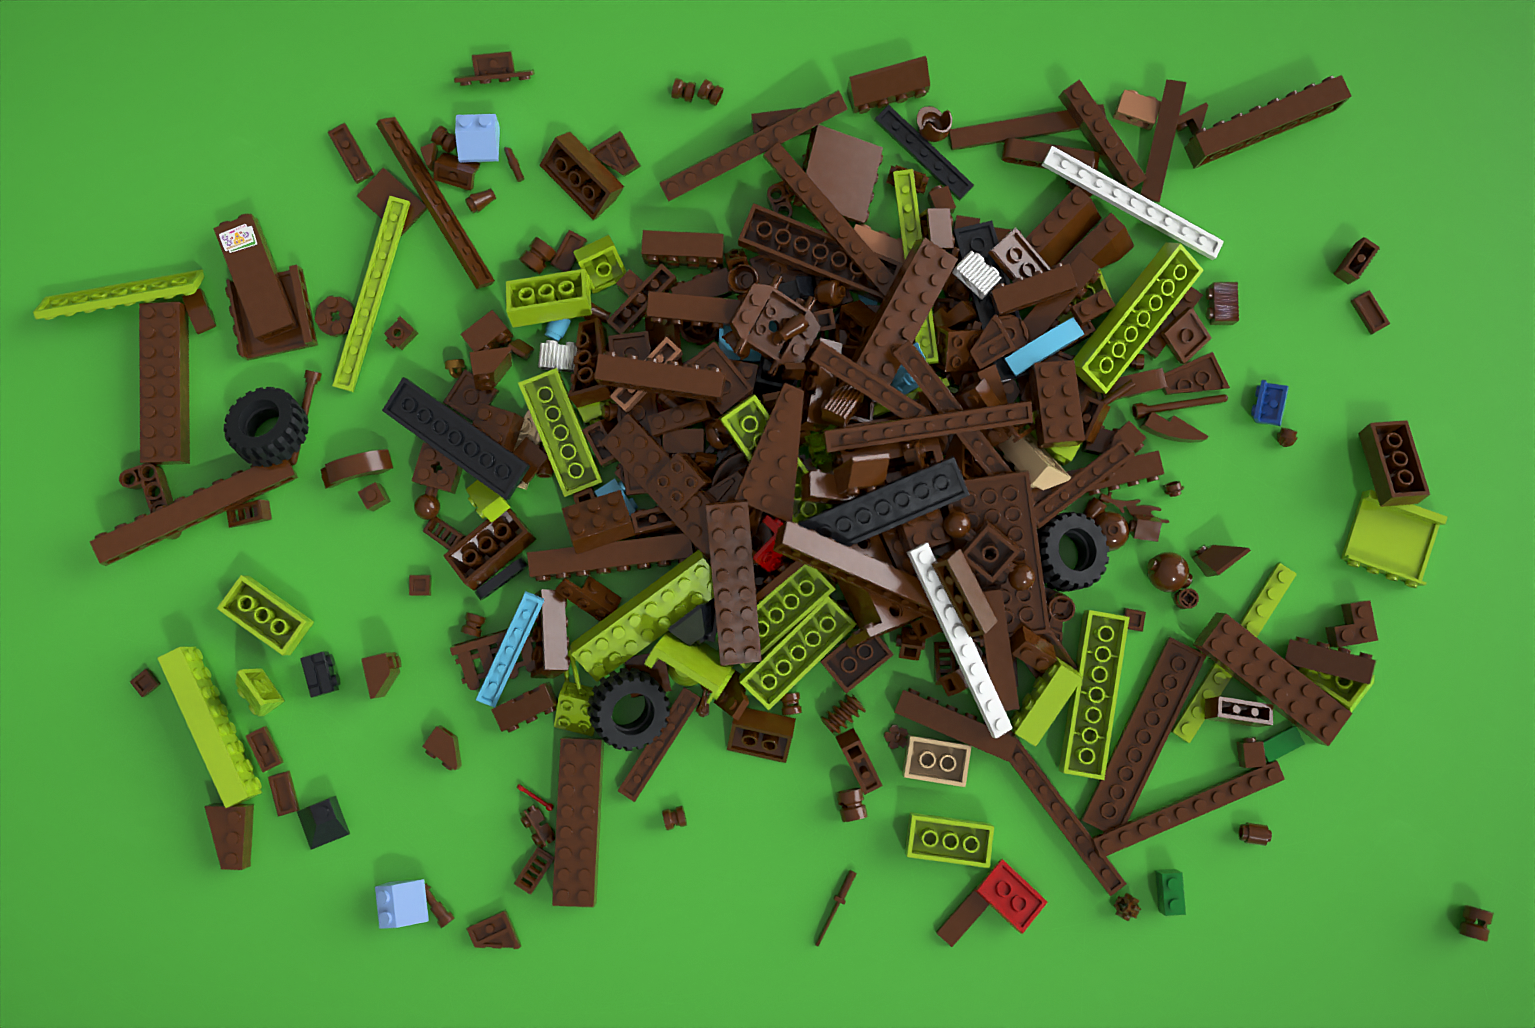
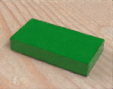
M1291 726L1263 741L1265 759L1270 763L1305 745L1296 726Z

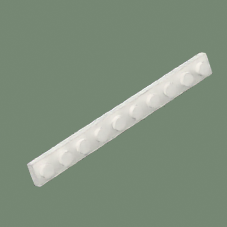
M1054 146L1049 149L1042 163L1043 167L1207 258L1214 260L1217 257L1224 242L1221 239Z
M923 543L908 551L907 554L993 738H998L1012 729L1011 723L972 638L968 636L932 566V563L936 561L928 543Z

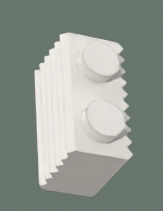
M970 251L952 272L980 299H983L1001 279L997 269L992 266L989 267L984 262V258L978 253L974 254L973 251Z
M546 340V343H541L538 363L540 370L558 368L562 372H574L575 365L573 360L577 352L576 343L566 342V345H559L557 341Z

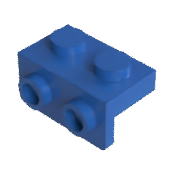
M1262 380L1261 385H1257L1255 396L1258 397L1257 404L1253 405L1251 416H1254L1256 423L1281 426L1289 390L1288 386L1267 383L1266 380Z

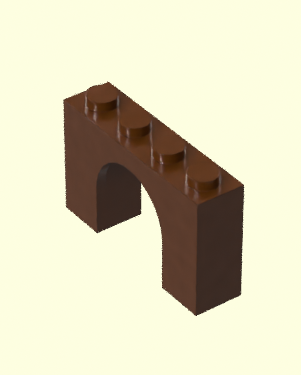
M925 616L910 623L919 641L932 637L937 633H944L939 622ZM975 642L974 645H975V647H976V649H977V651H978V654H979V656H980V658H981V660H982V662H983V659H982V654H983V653H982V651H981V649H980V647H979V644H978L977 642ZM959 664L954 670L939 678L948 697L960 693L969 687Z

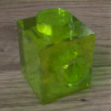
M824 432L804 437L812 466L833 461L831 452H826Z

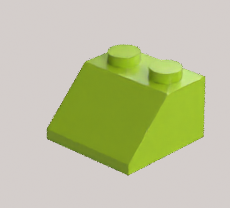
M609 235L573 251L581 269L586 271L593 294L617 283L627 272Z

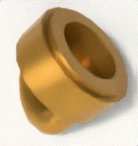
M454 359L444 362L445 370H449L453 378H459L462 374V368H465L464 360Z

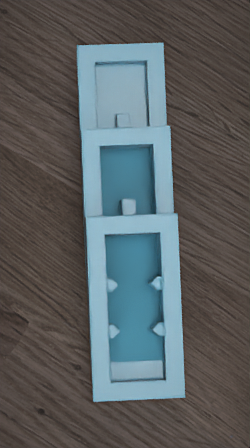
M1071 318L1020 348L1004 360L1016 377L1034 363L1043 361L1083 336L1084 332L1075 319Z

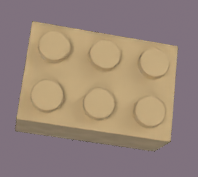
M908 735L902 776L966 787L971 746L963 743Z

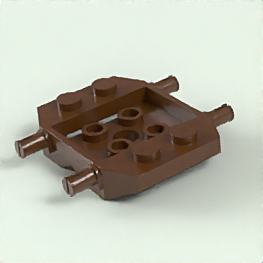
M775 274L769 285H750L729 323L735 339L738 341L733 352L741 356L745 346L759 352L772 363L767 372L772 377H775L778 369L784 367L785 363H802L821 328L811 312L816 299L809 296L804 306L796 303L778 291V286L783 280V277H779L780 275ZM801 313L810 326L806 329V332L790 338L782 354H780L779 351L785 341L780 337L778 331L785 326L794 314L798 315ZM770 321L775 322L777 325L775 332L770 331L768 328Z

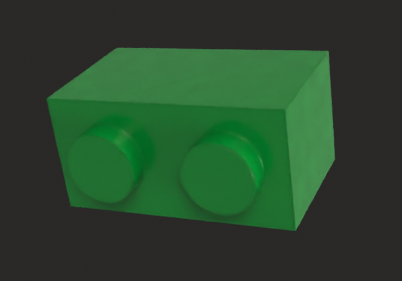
M1177 869L1155 870L1159 912L1164 916L1186 915L1183 873Z

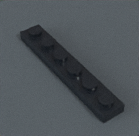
M890 105L875 118V122L944 187L948 186L950 193L959 201L974 187L971 181L925 140Z

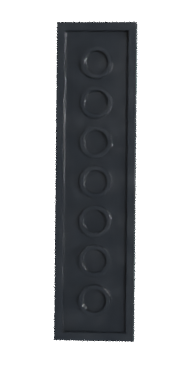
M992 220L953 230L952 233L955 237L956 246L960 249L959 257L961 261L970 251H973L974 254L978 253L984 258V262L989 267L992 266L999 272L1001 279L998 284L1004 283L1005 286L1011 284L1009 277L988 254L999 243ZM969 289L974 309L978 314V322L982 323L980 329L984 330L992 317L996 315L990 298V292L983 299H980ZM1019 310L1009 313L1011 315H1014L1018 319H1021ZM1004 355L990 363L996 365L1002 382L1029 376L1027 369L1015 377L1004 360L1009 355Z
M403 377L382 409L388 416L505 500L510 499L530 468L528 463L408 378Z
M950 456L797 523L805 529L816 531L823 537L832 538L841 545L851 546L970 494L954 456Z

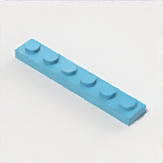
M525 591L480 688L476 701L495 708L543 605L544 598Z

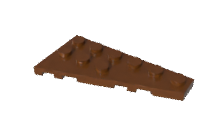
M783 383L734 499L747 500L748 505L782 520L792 522L804 391Z

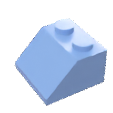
M496 114L456 115L455 135L458 161H499L500 126Z
M424 879L394 881L375 887L379 929L397 928L429 921Z

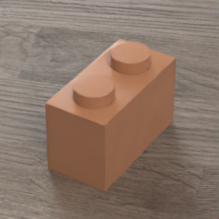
M1124 90L1119 98L1113 119L1151 130L1156 122L1161 101H1158L1153 96L1140 95L1134 90Z

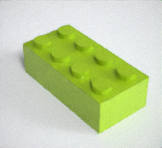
M585 269L506 281V312L512 327L592 315L590 283Z
M241 575L217 608L281 655H291L314 623L310 618L252 577Z
M1056 657L1057 661L1045 671L1043 676H1039L1033 684L1034 689L1030 694L1027 693L1022 700V707L1019 711L1016 710L1010 718L1014 733L1035 747L1083 679L1075 668Z
M910 813L905 855L911 858L990 868L994 826L991 823Z

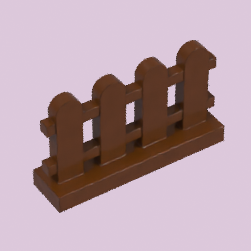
M508 629L460 642L450 647L452 656L458 654V658L455 661L456 664H461L465 677L461 680L463 684L467 683L470 690H477L480 686V679L486 678L494 660L493 654L497 653ZM528 635L521 650L523 661L515 663L509 678L514 679L518 676L519 667L525 666L526 670L530 673L535 671V661H531L532 652H534L532 636ZM497 643L498 647H490V644ZM470 650H478L477 653L471 654ZM480 658L484 672L479 674L474 664V659Z

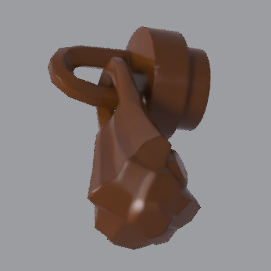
M701 685L704 691L695 712L700 717L709 715V704L706 702L712 691Z

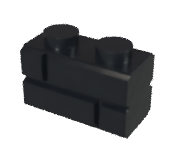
M329 651L300 658L311 698L339 690L340 678L338 674L334 673L333 666H335V660L333 655L329 654Z

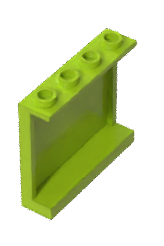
M1363 491L1341 559L1348 561L1347 565L1367 568L1366 571L1376 575L1379 573L1384 574L1386 579L1404 581V585L1417 588V586H1424L1427 582L1422 581L1439 526L1445 525L1448 517L1413 504L1380 507L1376 491Z
M669 630L654 646L644 663L652 668L661 659L711 690L712 694L706 702L710 704L713 698L718 699L735 672L732 668L734 664L720 665L719 652L706 643H702L699 646L697 644L689 646Z

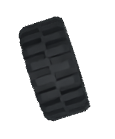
M260 387L256 388L254 392L249 391L245 393L246 395L242 398L239 397L236 400L237 403L230 407V413L226 414L224 432L226 441L244 461L258 467L262 465L269 467L272 464H281L285 459L289 460L294 452L297 453L301 449L300 445L304 444L306 440L305 434H308L309 421L303 408L288 392L280 388L266 387L264 389ZM279 417L277 423L269 432L254 437L262 423L271 418Z
M1066 512L1056 515L1037 530L1043 581L1047 583L1046 586L1048 588L1056 589L1060 592L1088 588L1093 583H1097L1101 579L1100 575L1105 573L1107 569L1105 564L1109 562V557H1107L1109 546L1106 545L1107 538L1106 535L1102 534V528L1099 524L1095 525V520L1091 517L1086 518V515L1080 512ZM1063 534L1072 539L1078 551V561L1073 570L1064 564L1059 554V542Z
M620 668L619 673H616L615 670L609 672L610 676L608 678L603 676L599 680L601 684L599 686L595 685L592 689L594 695L589 696L588 703L591 706L587 710L591 725L605 743L612 745L618 750H621L622 747L625 751H632L633 747L639 750L644 748L643 744H652L654 742L653 738L655 736L660 737L662 734V727L666 728L668 723L666 717L670 716V709L667 707L670 705V702L666 696V691L647 672L640 671L637 668H631L630 671L627 668ZM631 693H639L645 697V707L639 718L629 724L614 723L612 712L614 706L622 697Z

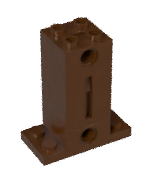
M923 391L917 392L913 400L927 409L923 416L932 415L928 397ZM894 416L884 419L847 425L846 427L899 420L903 418L899 416ZM938 436L919 439L920 445L925 447V464L932 465L944 459ZM917 439L829 452L832 453L834 459L832 461L833 470L852 457L888 453L890 457L888 469L914 464V462L906 463L902 448L906 442H912V445H914Z
M879 534L850 546L855 551L868 554L873 559L886 562L894 568ZM836 578L860 629L853 632V637L846 641L849 649L923 617L921 614Z

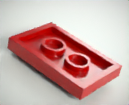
M1003 859L997 862L975 889L1020 934L1025 932L1048 903Z

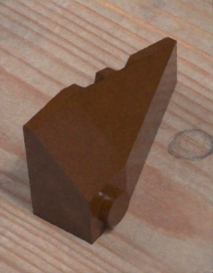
M1110 213L1060 263L1071 265L1082 252L1102 269L1121 260L1134 247V244L1126 227Z

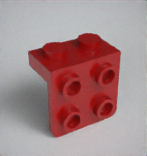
M767 515L762 521L775 534L754 555L753 559L767 571L772 572L781 565V562L787 556L773 551L777 530L784 523L777 517L772 519Z

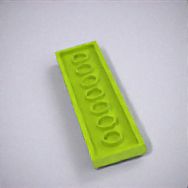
M201 269L47 296L33 311L36 319L44 318L45 320H50L59 315L67 317L81 311L90 313L98 308L107 310L121 304L130 306L138 301L147 303L161 297L170 299L178 294L187 296L196 292L205 276Z

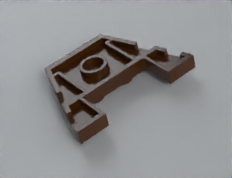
M740 471L734 473L712 488L704 491L705 495L713 503L738 501L734 499V496L744 474ZM748 505L752 544L764 511Z

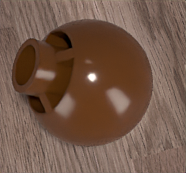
M1163 552L1148 562L1149 580L1160 591L1174 592L1181 588L1185 589L1192 582L1193 576L1189 573V566L1186 560L1177 553Z

